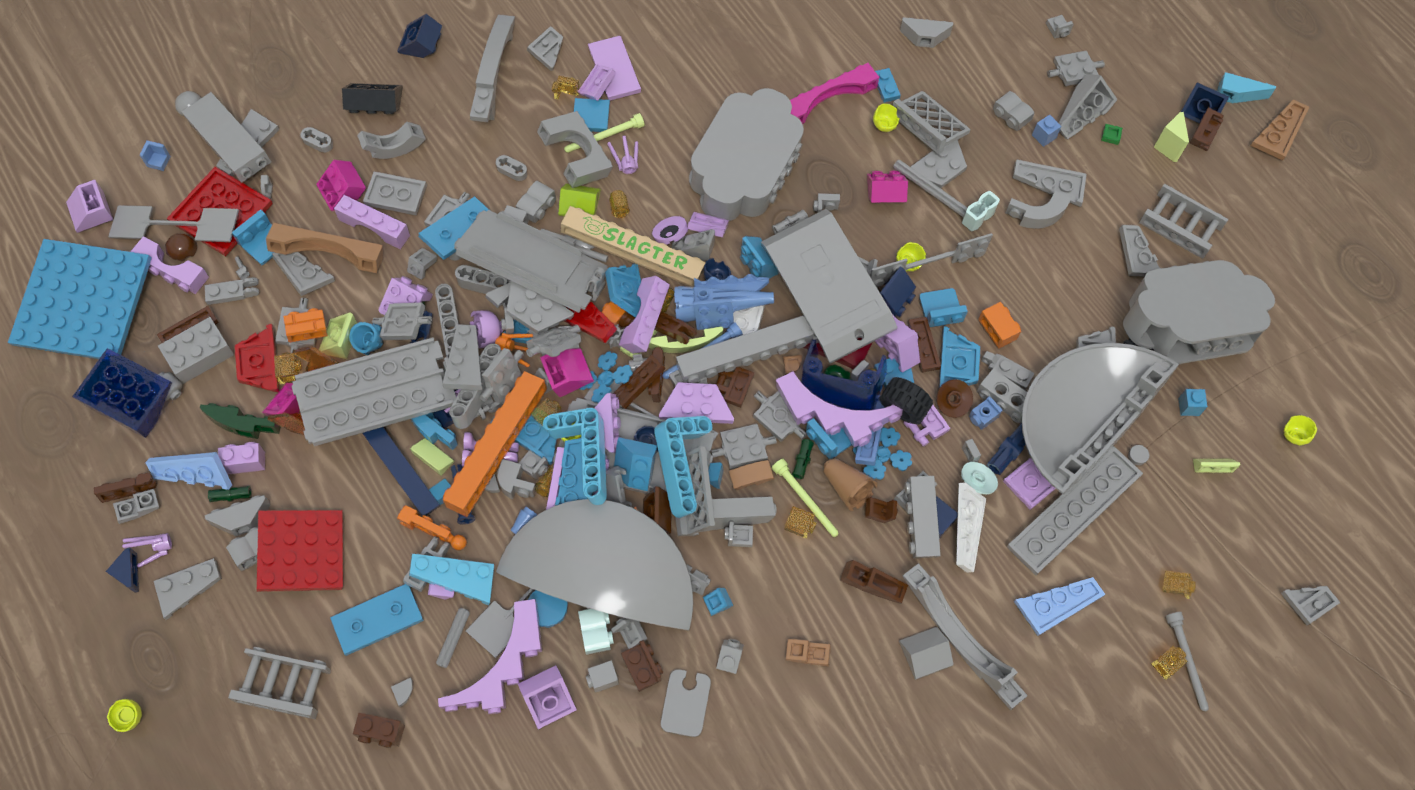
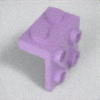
M407 277L392 278L380 304L379 312L385 315L389 304L421 303L422 301H430L433 294L428 292V288L417 284L416 286Z

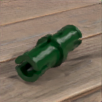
M809 439L802 440L799 454L795 457L796 464L792 476L796 479H804L807 465L811 462L810 455L814 442Z
M231 486L229 490H208L209 502H233L236 499L252 497L251 486Z

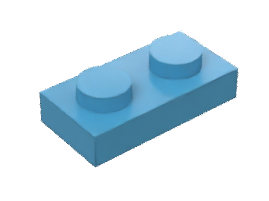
M890 68L875 71L879 76L877 88L883 103L900 99L901 95Z

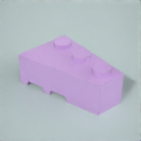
M893 315L897 330L875 340L880 348L884 347L890 353L888 357L890 360L895 359L899 363V370L903 373L920 363L918 335Z

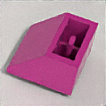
M333 160L316 184L331 211H335L334 208L343 195L357 201L366 189L352 162Z
M872 171V174H867L868 196L871 203L907 202L908 180L899 171H890V173Z
M581 348L566 349L555 357H550L549 355L540 357L552 390L559 397L594 382Z

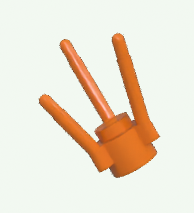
M502 333V336L500 335L496 339L495 344L500 346L501 351L506 348L510 351L517 349L526 352L528 348L515 345L514 340L511 338H531L533 334ZM522 359L518 361V363L530 367V364Z

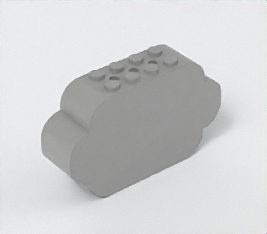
M764 88L756 91L752 96L746 93H734L725 99L691 157L692 170L689 175V184L696 193L701 195L700 206L706 215L729 221L736 219L740 214L756 217L763 214L770 203L773 204L778 195L777 191L783 188L784 179L790 175L793 162L796 163L798 161L799 152L803 145L801 143L804 131L803 124L796 116L791 114L792 105L786 95L773 89Z
M1224 260L1157 268L1145 275L1130 298V310L1123 320V327L1128 337L1136 345L1147 349H1154L1155 352L1172 359L1178 364L1248 352L1259 336L1269 327L1271 320L1268 311L1274 306L1275 297L1263 280L1252 275H1244L1236 265Z

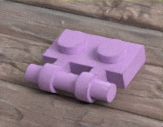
M932 405L921 423L924 429L920 430L916 424L904 421V425L910 428L915 440L919 441L923 447L929 443L925 436L930 435L935 440L950 430V427L934 405Z

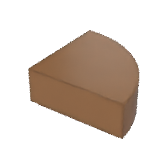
M802 355L783 357L785 375L798 371L801 366Z

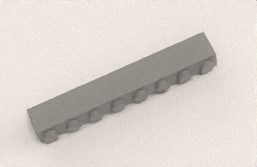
M803 315L677 356L676 366L683 383H696L702 378H712L720 372H730L736 367L748 366L760 359L767 360L775 354H785L793 348H803L808 343H818V340Z

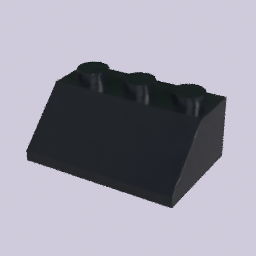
M350 83L342 88L343 110H349L350 113H359L360 110H366V113L369 114L377 113V111H384V114H394L400 109L403 87L402 85Z

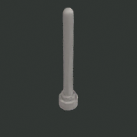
M1182 612L1166 615L1167 623L1171 625V628H1174L1200 709L1207 711L1209 706L1182 625H1184Z

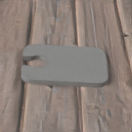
M674 670L669 677L661 718V728L668 733L697 737L701 734L711 680L707 675L697 673L696 687L693 690H686L682 682L686 678L687 671Z

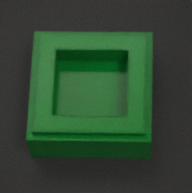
M1105 124L1101 141L1118 145L1123 128Z

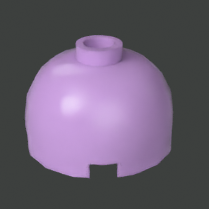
M473 311L471 317L474 316V321H471L470 325H476L478 347L485 348L489 344H495L496 339L503 332L501 321L490 311Z

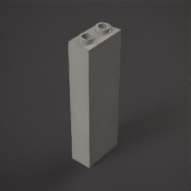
M212 92L181 111L189 124L241 183L271 163L266 152Z

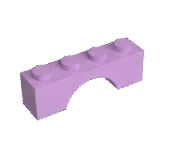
M343 195L334 208L340 221L352 227H355V225L365 226L378 234L384 242L398 249H401L410 237L405 223L346 195Z
M144 236L131 250L134 253L150 255L152 259L148 271L155 276H162L170 284H177L185 292L190 291L196 294L209 278L202 267L189 260L176 266L164 264V252L160 246Z
M657 276L642 279L637 292V296L641 299L639 313L634 321L624 329L619 346L633 354L647 352L669 288L668 283Z

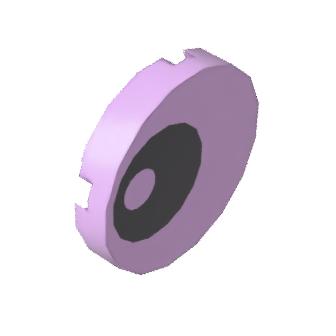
M680 216L666 218L654 227L652 235L656 242L666 245L670 244L669 241H679L688 231L687 223Z

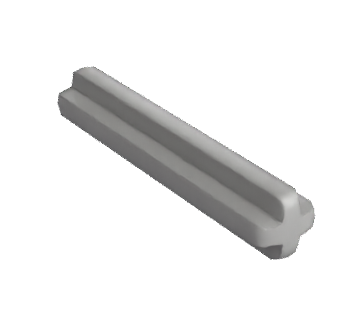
M464 608L458 609L436 661V664L442 668L448 667L468 619L469 611Z

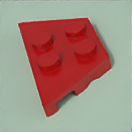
M268 324L267 328L258 334L255 332L247 340L235 345L237 380L242 384L279 392L274 327L272 324Z

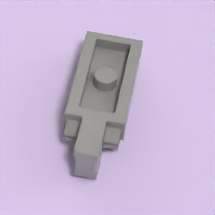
M986 351L981 362L989 365L988 368L990 370L994 368L1023 390L1026 389L1035 374L1002 355H995Z

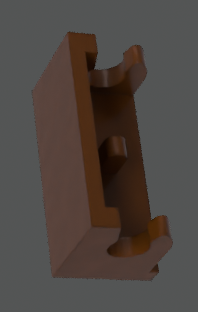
M1208 107L1190 144L1208 151L1223 122L1224 115Z

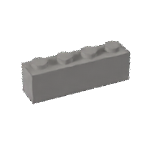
M934 476L909 477L904 484L905 494H908L909 502H906V513L910 514L907 530L908 534H911L912 542H909V552L913 554V559L937 558L941 555Z

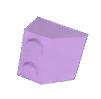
M556 665L518 684L538 729L576 711V707Z

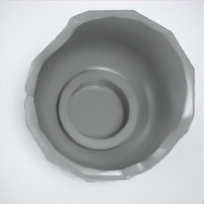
M193 91L181 93L175 100L176 111L184 116L181 111L200 100L201 97Z

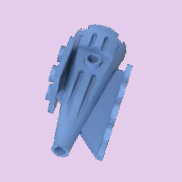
M748 274L741 279L733 275L728 276L725 280L710 277L707 281H700L694 278L695 287L678 286L674 289L676 319L684 322L696 320L697 330L722 326L723 328H729L728 326L734 323L733 313L735 311L774 303L773 292H759L769 284V278L756 277L752 274Z

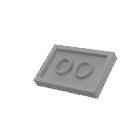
M373 172L363 203L371 207L417 215L427 184L426 181Z

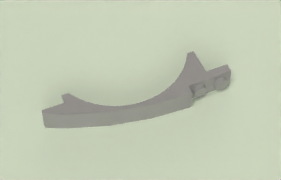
M498 15L495 20L478 71L470 120L488 122L495 118V97L499 65L506 43L513 39L512 31L515 16Z
M919 563L906 572L903 578L980 680L982 678L1010 711L1027 697V694L1013 680L1018 672L1013 667L1004 664L991 655L973 638L950 608L934 576L930 577Z

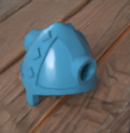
M367 322L355 324L349 334L351 345L358 352L369 355L370 352L381 348L383 345V339L379 337L382 327L375 323Z

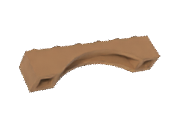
M273 223L266 237L267 249L270 252L284 255L300 251L317 250L329 252L347 259L359 270L373 273L378 272L383 260V245Z

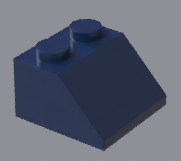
M424 14L406 26L397 52L424 58L429 54L432 55L436 50V42L441 36L442 25L428 14Z
M900 266L880 292L895 318H901L906 310L905 306L907 303L911 304L915 299L916 295L914 292L916 286L904 268Z

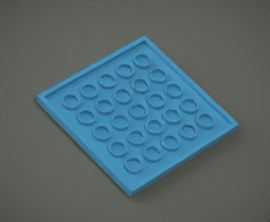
M43 239L8 343L13 346L119 362L152 257L147 254Z

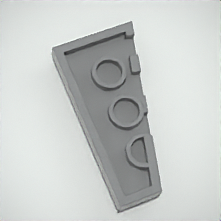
M252 109L241 124L261 148L279 131L278 125ZM220 159L216 167L233 177L234 174Z
M1016 160L1013 172L1014 179L1053 195L1055 190L1072 196L1070 203L1079 207L1083 203L1086 173Z
M457 324L442 383L444 389L483 390L476 325Z

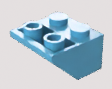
M743 237L740 259L744 265L749 267L750 273L756 277H767L769 279L779 274L769 254L761 245L762 239L760 237Z

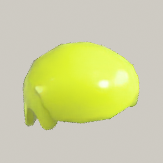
M884 103L877 107L873 115L874 125L882 132H890L896 129L900 119L897 117V109L890 104Z
M909 242L898 250L896 261L907 258V265L925 259L926 253L918 243ZM922 265L907 269L906 272H914Z
M1297 415L1290 418L1283 432L1289 442L1302 446L1309 444L1313 440L1317 427L1315 422L1309 417Z
M117 700L109 709L107 715L108 723L117 732L130 731L140 723L142 711L139 704L133 700Z

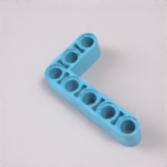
M594 408L548 415L543 420V427L552 438L558 439L581 435L583 492L592 504H603L607 497L604 421Z
M706 416L669 418L658 424L654 429L671 512L677 518L687 516L697 508L683 440L700 438L712 430V422Z

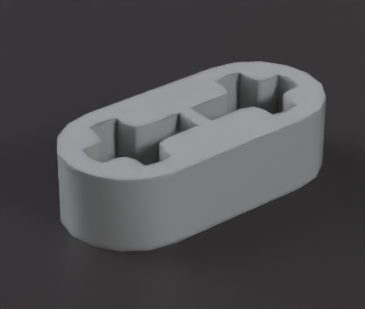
M311 127L304 128L301 131L300 136L304 144L323 153L332 150L333 142L327 134Z
M501 155L496 159V167L500 173L516 181H522L527 178V167L523 163L506 155Z

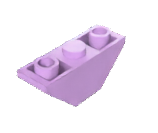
M607 393L594 409L597 410L604 421L605 448L611 453H616L619 437L618 429L621 427L620 418L617 416L619 399L616 397V394Z

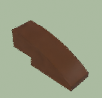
M855 560L846 562L840 581L857 589L899 604L903 602L908 587L902 581L874 567L868 568Z

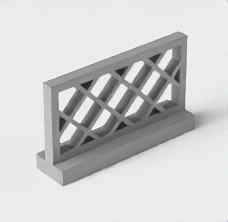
M924 91L903 101L899 99L893 101V106L897 109V117L900 118L899 122L937 154L943 152L945 146L970 133V128ZM922 98L926 102H918L917 100ZM917 107L926 108V111H925V110H917ZM929 108L936 109L938 112L929 111ZM919 115L926 116V119L921 118ZM929 116L938 117V120H931ZM941 118L948 119L950 122L941 121ZM941 126L950 127V130L941 129ZM953 128H959L962 131H953Z
M700 446L686 453L694 492L696 487L699 489L697 495L695 494L696 510L682 518L675 517L678 536L699 535L698 532L715 526L705 446ZM694 467H695V468H696V471H695V474L693 475L692 472H693V469H694ZM700 506L701 510H700V513L698 514V513H697V510H698V507ZM705 514L707 516V523L704 521Z

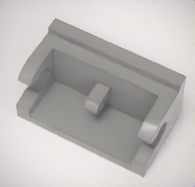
M615 466L606 470V500L632 507V503L626 501L621 475H626V469Z

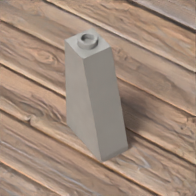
M773 497L712 499L715 526L703 531L725 529V527H729L730 521H734V525L768 523L776 516L777 512L776 505L773 503ZM700 506L698 507V510H697V513H698V514L700 513V510H701ZM705 514L704 521L707 523V516Z

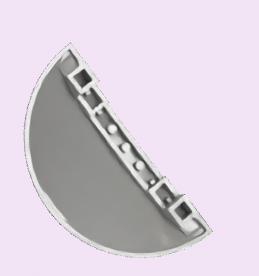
M1101 343L1071 350L1057 357L1044 367L1032 382L1025 397L1022 410V431L1029 455L1046 480L1062 494L1078 483L1131 427L1179 364L1158 352L1143 347L1121 343Z
M588 499L556 505L543 511L525 524L512 538L499 561L496 570L498 574L550 596L632 620L690 630L693 614V589L689 571L681 552L666 531L654 520L627 505L605 500L601 505H594Z

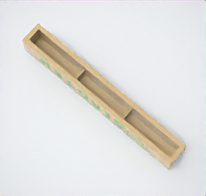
M570 206L561 222V233L687 286L695 287L694 278L699 280L703 273L705 262L700 258L686 255L681 250H674L664 243H658L647 236L638 235L631 229L619 227L614 222H607L597 215L584 212L580 208Z

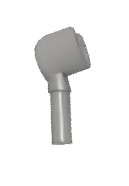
M237 256L235 261L239 269L235 272L241 280H244L250 273Z

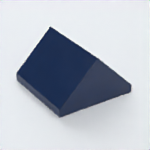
M1197 82L1181 112H1184V117L1200 123L1208 107L1221 113L1229 96Z

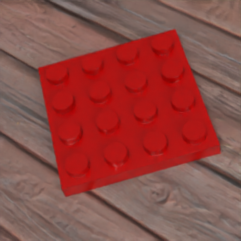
M214 167L167 217V220L198 222L201 219L203 208L239 209L234 227L235 230L260 209L265 213L273 203L269 198ZM174 225L194 238L196 237L197 226ZM233 235L231 242L201 241L225 257L237 245Z
M342 510L258 511L257 592L342 590Z

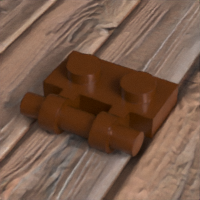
M736 367L734 372L723 371L718 373L719 378L715 384L721 394L725 395L724 400L726 403L742 407L755 372ZM727 379L731 380L728 387L724 386Z

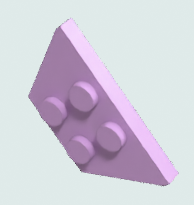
M678 382L659 413V419L662 420L678 417L706 416L712 423L733 424L734 417L716 384Z

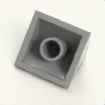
M937 627L899 640L915 680L954 665L949 640Z

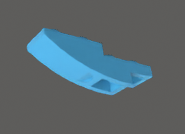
M433 413L411 419L417 430L432 444L440 440L451 450H454L458 445L455 438L456 435L449 429H443L441 423L434 418Z

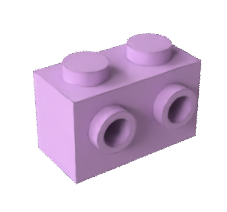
M248 442L245 445L239 446L230 444L218 448V456L227 475L265 470V451L259 443Z

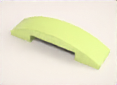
M723 326L704 329L703 337L689 339L687 344L678 341L668 343L667 336L651 338L648 348L654 350L656 347H661L663 352L666 353L695 351L723 334Z

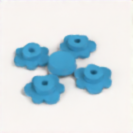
M608 351L605 355H601L598 358V367L602 368L604 372L597 378L595 373L590 371L594 382L579 388L580 390L589 389L598 381L600 386L593 391L594 395L591 398L595 403H599L607 393L612 391L608 386L614 380L616 384H625L633 374L629 365L618 367L617 371L613 374L611 371H608L612 366L616 365L618 358L616 353Z
M882 428L880 441H882L883 446L878 448L875 466L867 465L863 470L864 474L873 479L881 480L884 478L886 467L882 466V463L887 462L889 458L892 461V466L900 471H905L907 467L912 465V456L909 452L903 453V451L898 450L897 453L891 455L890 450L886 448L891 445L896 446L897 441L901 437L900 433L895 432L894 428ZM858 446L853 448L854 454L857 453Z

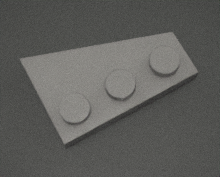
M1122 225L1119 231L1129 276L1145 277L1149 271L1160 268L1156 262L1158 260L1156 255H1152L1148 248L1149 243L1141 228L1135 225Z
M299 252L287 255L272 253L273 259L301 296L335 281L334 276L323 272L318 265L314 266Z

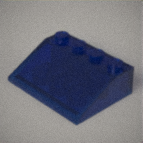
M107 348L72 397L84 406L146 438L158 421L172 382Z

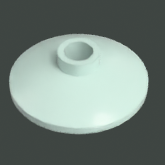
M968 462L963 466L961 470L963 481L975 489L977 493L987 495L997 489V478L987 466L978 462Z

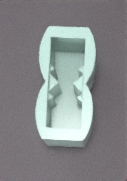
M991 191L985 192L977 202L972 203L967 208L962 224L970 231L978 229L984 220H988L993 216L1000 199Z
M594 609L578 611L586 655L611 650L610 644H614L612 631L607 632L606 624H610L608 613Z

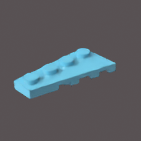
M412 554L409 576L433 585L442 586L446 590L458 592L467 598H474L482 601L483 604L489 605L494 564Z

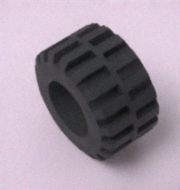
M893 377L879 397L881 404L885 408L892 405L899 407L903 410L900 419L916 425L922 423L933 405L932 398L925 390L915 383L899 377Z

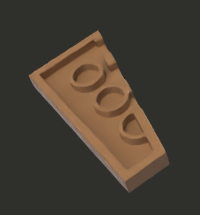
M1292 100L1250 146L1280 160H1284L1309 106Z

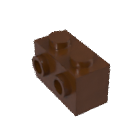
M358 713L353 735L362 743L370 744L373 741L378 742L379 746L391 748L392 745L399 747L405 725L398 720Z

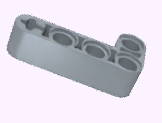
M461 265L455 270L456 279L461 288L483 294L499 288L496 287L498 285H505L511 282L493 272L467 265ZM508 300L502 304L503 309L507 308Z

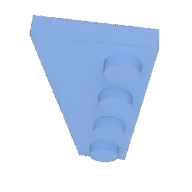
M217 452L149 458L145 462L153 479L172 482L183 480L187 484L193 485L196 482L204 483L207 487L218 485L222 486V489L228 490L232 486Z
M1089 578L1069 584L1068 586L1016 599L1014 602L1034 632L1039 636L1102 598L1105 593L1094 578Z

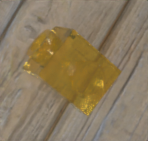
M559 75L557 81L553 82L552 92H554L555 99H559L561 92L575 96L579 94V80Z
M546 398L531 413V416L543 426L545 417L551 414L562 413V407L556 401Z

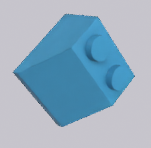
M618 437L614 467L619 466V468L626 469V475H621L622 481L628 487L648 491L653 476L657 445Z

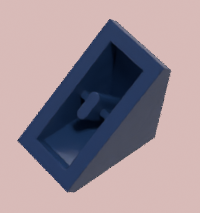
M936 496L940 539L957 520L958 513Z
M130 547L125 548L105 572L134 593L139 592L137 553Z

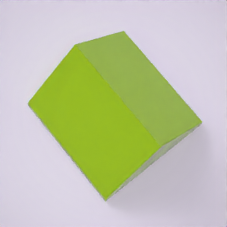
M565 184L560 190L558 215L565 216L570 206L580 208L588 214L595 215L601 189L586 186L572 188L570 184Z

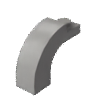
M406 122L399 130L389 135L379 136L364 131L357 135L362 149L370 151L372 158L378 159L395 158L407 154L426 140L421 126Z
M1055 190L1051 200L1043 206H1030L1012 198L1005 213L1013 218L1021 219L1020 226L1033 229L1045 228L1053 225L1063 216L1072 196Z

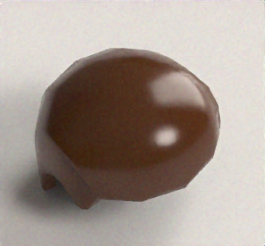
M174 234L165 244L166 254L173 260L185 261L186 257H193L195 255L197 244L186 234Z

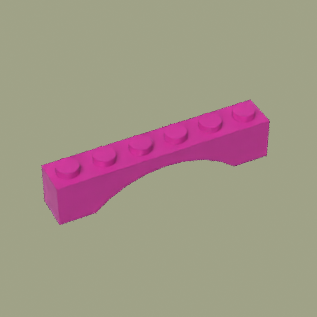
M869 63L859 65L854 70L844 72L841 76L830 79L826 83L815 86L812 90L801 93L791 99V114L804 124L810 112L822 101L841 94L863 95L877 88L879 76Z

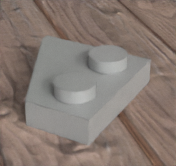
M1327 586L1301 588L1300 590L1287 589L1281 593L1306 625L1311 624L1340 603Z

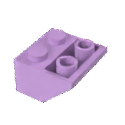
M96 180L78 185L66 202L77 233L113 220L105 194Z

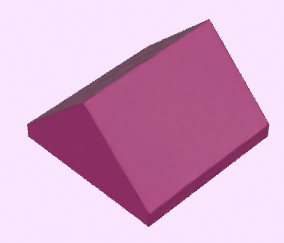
M285 383L262 412L266 416L275 418L285 428L289 426L300 412L297 397L293 394L291 386L293 383Z

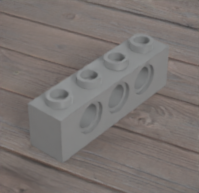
M993 368L980 384L977 393L984 400L990 396L1002 409V412L1011 416V419L1016 423L1021 424L1022 410L1027 392ZM996 391H1001L1003 395L998 394ZM1012 402H1016L1019 406L1013 405Z

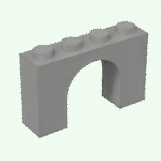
M578 111L541 121L537 133L546 146L560 141H570L579 145L586 154V158L568 163L565 169L564 176L572 188L608 177L613 167L611 161L606 157L602 147L597 143L593 133L588 129Z

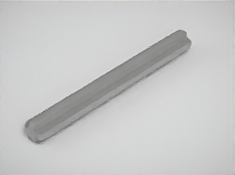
M901 160L895 162L893 167L962 217L965 216L966 206Z

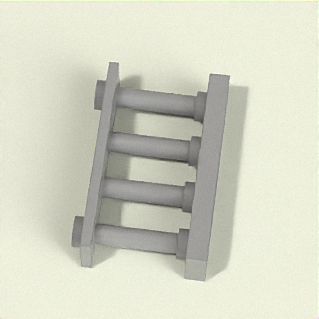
M1164 184L1157 195L1161 200L1153 211L1150 209L1146 210L1139 223L1203 259L1212 247L1208 240L1215 229L1221 231L1229 219L1178 192L1173 187ZM1167 202L1177 207L1169 220L1159 215ZM1183 211L1193 216L1185 229L1175 224ZM1199 220L1209 225L1201 238L1192 234Z
M253 647V650L245 648L244 653L252 657L242 688H239V691L231 690L228 698L236 703L316 720L318 711L312 707L313 704L311 702L321 672L331 673V669L326 666V663L320 660H314L312 663L265 653L266 650L259 647ZM260 660L272 662L263 691L259 695L251 694L252 691L250 689ZM280 665L292 666L283 696L279 700L273 699L271 692ZM301 668L312 670L303 701H300V704L292 703L291 697Z

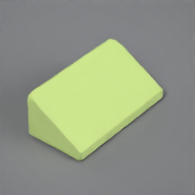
M426 438L410 448L412 454L441 476L454 463L453 459Z
M1193 459L1196 473H1233L1240 466V462L1233 459Z

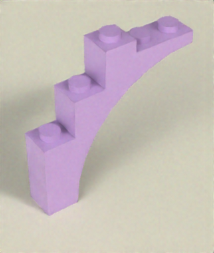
M794 372L776 379V387L797 425L801 423L806 424L815 417L818 424L828 435H835L843 428L853 447L858 445L862 447L868 444L871 439L872 430L873 432L878 431L884 424L888 422L894 423L902 416L903 410L894 405L870 411L850 410L834 406L812 394L800 382Z
M535 599L514 602L512 633L506 649L496 665L471 687L454 695L438 698V704L441 709H445V712L457 711L460 706H466V709L478 708L479 704L482 703V709L488 711V714L501 713V709L506 708L504 683L507 682L508 686L517 685L520 680H524L522 655L534 657L538 656V652H542L538 607Z

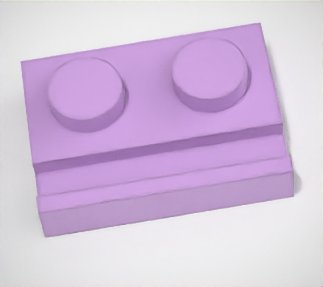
M596 64L578 90V93L581 96L598 101L616 72L613 68Z
M694 212L688 222V229L698 232L713 229L715 230V236L723 237L729 220Z

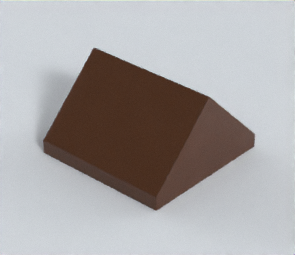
M655 486L643 498V513L654 520L667 534H671L672 512L668 494L662 488Z

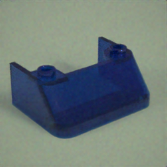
M812 339L803 364L801 383L812 394L834 406L850 410H875L887 374L886 356L882 355L877 371L866 370L862 372L858 381L821 373L823 365L821 360L817 358L816 340Z

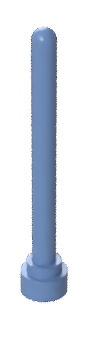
M736 322L728 326L729 328L726 330V333L702 348L729 340L730 338L742 336L743 333ZM675 365L665 371L662 377L668 379L669 374L678 370L677 366Z

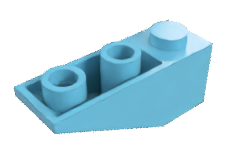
M1225 72L1219 82L1217 91L1229 96L1227 102L1238 103L1269 99L1276 86Z

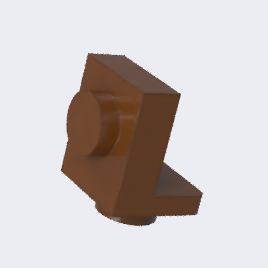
M873 497L866 499L865 518L884 524L896 519L898 513L896 500L885 502Z

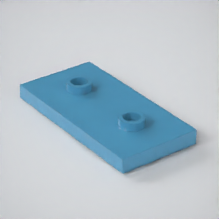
M474 196L419 232V238L445 260L456 252L457 249L454 248L455 242L464 235L476 220L479 212L483 210L488 211L489 209Z
M406 584L330 617L345 656L424 621L411 588Z

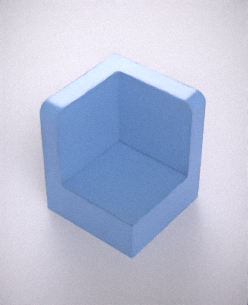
M146 141L140 153V157L147 167L164 171L171 157L163 144Z

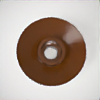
M957 379L943 383L936 396L938 408L948 417L957 418L965 415L973 404V393L969 385ZM951 395H954L953 402L950 401Z

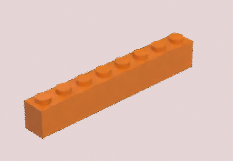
M525 371L521 377L519 376L516 379L513 390L506 395L504 404L501 408L497 409L495 418L485 429V434L476 442L473 453L466 458L464 467L455 475L452 486L445 491L443 501L447 508L468 517L501 464L502 459L508 453L546 392L547 387L544 379Z

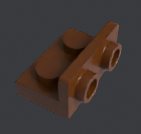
M644 640L639 641V645L621 653L639 692L661 682V674H663L660 664L658 662L654 663L651 657L654 655L650 644L646 645Z

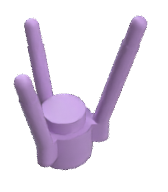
M623 136L625 156L621 162L613 146L608 142L607 145L618 164L619 171H622L624 174L634 173L638 168V142H635L633 159L629 155L626 136Z
M168 533L123 539L124 543H132L122 545L123 548L151 544L154 551L158 550V553L137 564L139 568L160 556L167 555V550L172 549V542Z

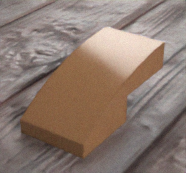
M769 460L748 464L729 471L733 487L736 491L752 484L760 485L775 479Z
M788 639L786 660L829 667L831 645L810 643L808 640Z

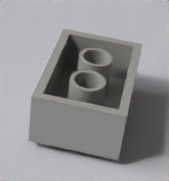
M211 317L158 345L172 371L182 384L234 356V353Z

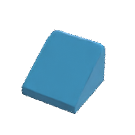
M720 462L710 463L708 470L710 484L720 489L724 472L723 465Z
M443 479L429 489L439 505L444 503L443 495L451 485L446 479Z
M717 588L703 597L711 616L733 606L725 588Z

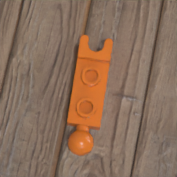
M405 505L397 517L401 521V525L411 530L415 527L433 537L436 536L443 542L451 543L452 548L455 550H462L466 547L467 540L463 535H452L450 528L443 524L439 526L434 524L433 520L425 515L420 517L417 510Z

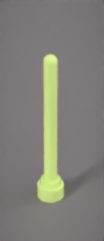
M638 113L633 115L630 121L593 136L596 141H599L632 127L639 129L644 127L645 124L641 114ZM576 143L565 146L564 150L569 153L581 147Z
M784 459L777 461L772 466V470L776 475L779 474L785 478L833 537L838 536V530L788 471V463Z

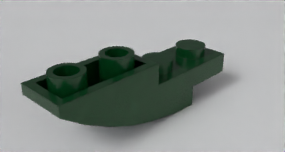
M209 403L208 405L200 404L202 412L213 423L236 435L258 439L260 432L280 433L281 426L273 417L257 418L249 414L244 416L241 410L233 405L222 407L214 403Z

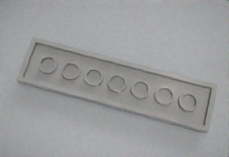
M1113 446L1078 483L1055 500L1010 542L1007 548L1028 569L1037 575L1143 473Z

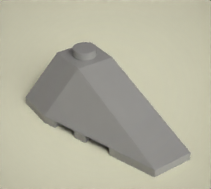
M1086 74L1075 88L1059 121V124L1062 126L1060 132L1065 139H1069L1081 131L1088 123L1094 122L1098 116L1106 114L1118 100L1101 75Z

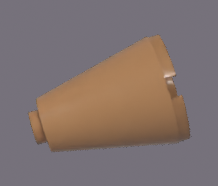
M837 458L829 459L824 464V474L850 511H854V507L857 509L861 508L866 503V499L873 496L874 493L871 491L873 487L877 488V481Z

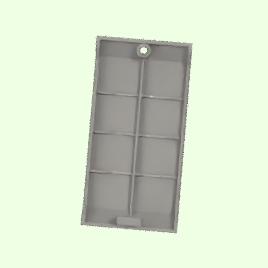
M827 209L761 242L763 249L769 254L820 343L829 364L897 330V325L889 307L833 214Z

